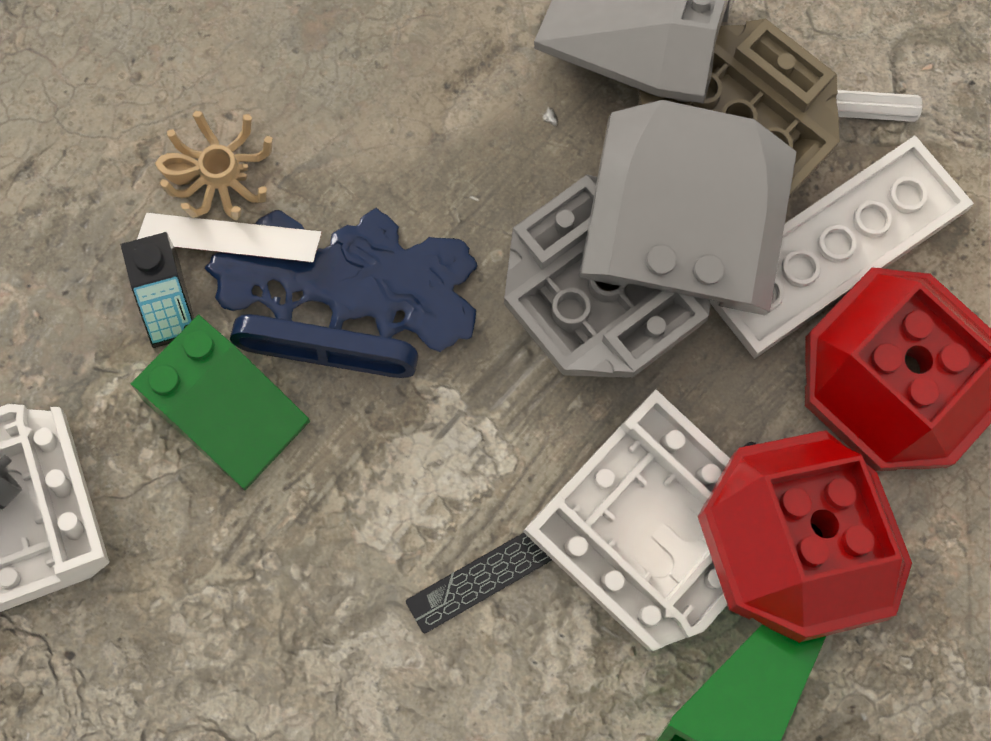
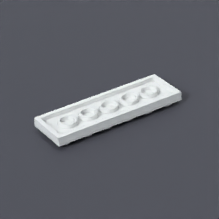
M914 135L785 223L770 313L760 315L721 307L719 302L710 300V304L755 359L842 299L872 267L887 268L969 211L974 203Z

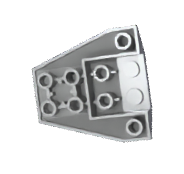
M552 0L535 38L534 49L655 96L672 98L681 102L704 103L712 76L717 36L721 23L728 22L734 0Z

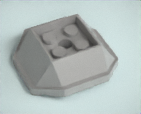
M587 174L513 227L504 304L562 375L633 378L707 322L710 312V300L630 283L626 287L618 285L619 288L614 291H604L596 285L595 280L579 277L597 182L596 176Z

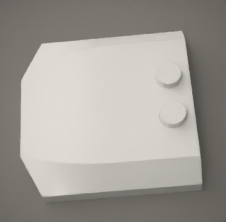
M655 389L537 514L523 532L649 652L658 650L671 643L704 632L727 606L697 516L706 500L710 497L730 458Z
M7 404L0 407V459L5 454L12 460L6 468L9 471L8 473L22 488V491L3 510L0 509V612L90 579L109 564L67 416L60 407H50L51 411L30 410L25 405Z

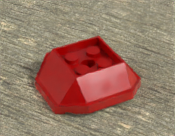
M872 267L805 336L807 383L805 385V407L851 450L861 454L866 464L875 471L948 468L962 457L991 424V328L930 273ZM905 355L914 358L918 362L920 374L912 372L907 367Z
M827 430L738 448L731 456L710 497L706 500L697 516L729 610L749 620L753 618L771 630L799 643L888 621L896 616L912 561L879 476L875 470L866 464L863 456L847 448ZM811 523L820 529L823 538L813 531Z

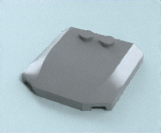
M666 100L611 112L607 123L579 277L624 287L630 283L719 302L721 307L760 315L770 313L797 152L755 119Z

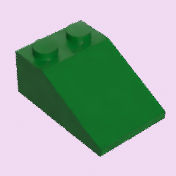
M199 314L130 383L149 407L243 490H246L310 422V419L233 343Z

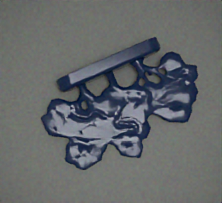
M376 207L363 215L358 225H346L331 234L330 246L324 249L317 248L314 262L220 252L212 255L210 263L205 266V270L217 280L215 298L222 308L236 311L248 308L252 303L260 301L270 308L276 317L272 318L253 314L237 317L230 335V341L236 347L247 352L393 378H408L413 376L416 371L418 352L411 344L394 339L392 336L405 329L412 331L430 349L439 352L453 346L458 339L468 340L472 338L476 309L455 293L453 288L455 285L464 283L469 275L477 269L478 264L475 258L469 254L470 248L460 239L428 237L420 244H416L406 250L403 249L398 243L399 236L397 233L399 226ZM280 210L270 212L259 218L255 223L256 225L305 230L301 223ZM269 281H279L286 291L285 304H280L281 297L274 296L272 299L267 285ZM255 285H259L263 292L262 297L252 294V289ZM303 291V296L300 300L293 302L292 293ZM308 301L323 302L333 312L329 327L292 321L293 309ZM403 310L405 312L403 321L393 323L396 312ZM371 316L376 320L380 335L376 336L342 330V325L348 319Z

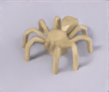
M195 111L193 117L200 131L210 143V146L203 151L193 150L181 142L174 129L168 130L167 135L182 154L167 153L157 159L155 162L156 167L167 179H162L160 185L168 195L175 198L190 197L203 185H207L203 204L200 208L195 209L189 203H181L182 209L192 218L209 212L215 189H218L225 213L233 220L238 221L241 216V208L232 206L228 187L231 186L249 202H266V186L259 187L258 195H255L239 182L246 181L247 174L243 172L248 171V164H239V162H259L267 158L272 152L273 138L266 136L263 150L257 154L234 155L233 151L240 147L251 133V115H243L242 131L226 147L219 145V141L210 129L203 113ZM168 181L180 186L195 182L187 189L180 190L175 189Z

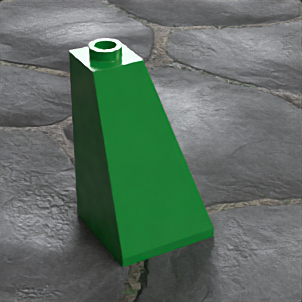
M762 624L673 715L655 741H781L826 636L799 643Z

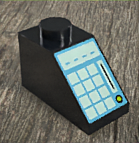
M163 232L120 244L131 289L153 348L170 344L194 319L177 251L168 233Z

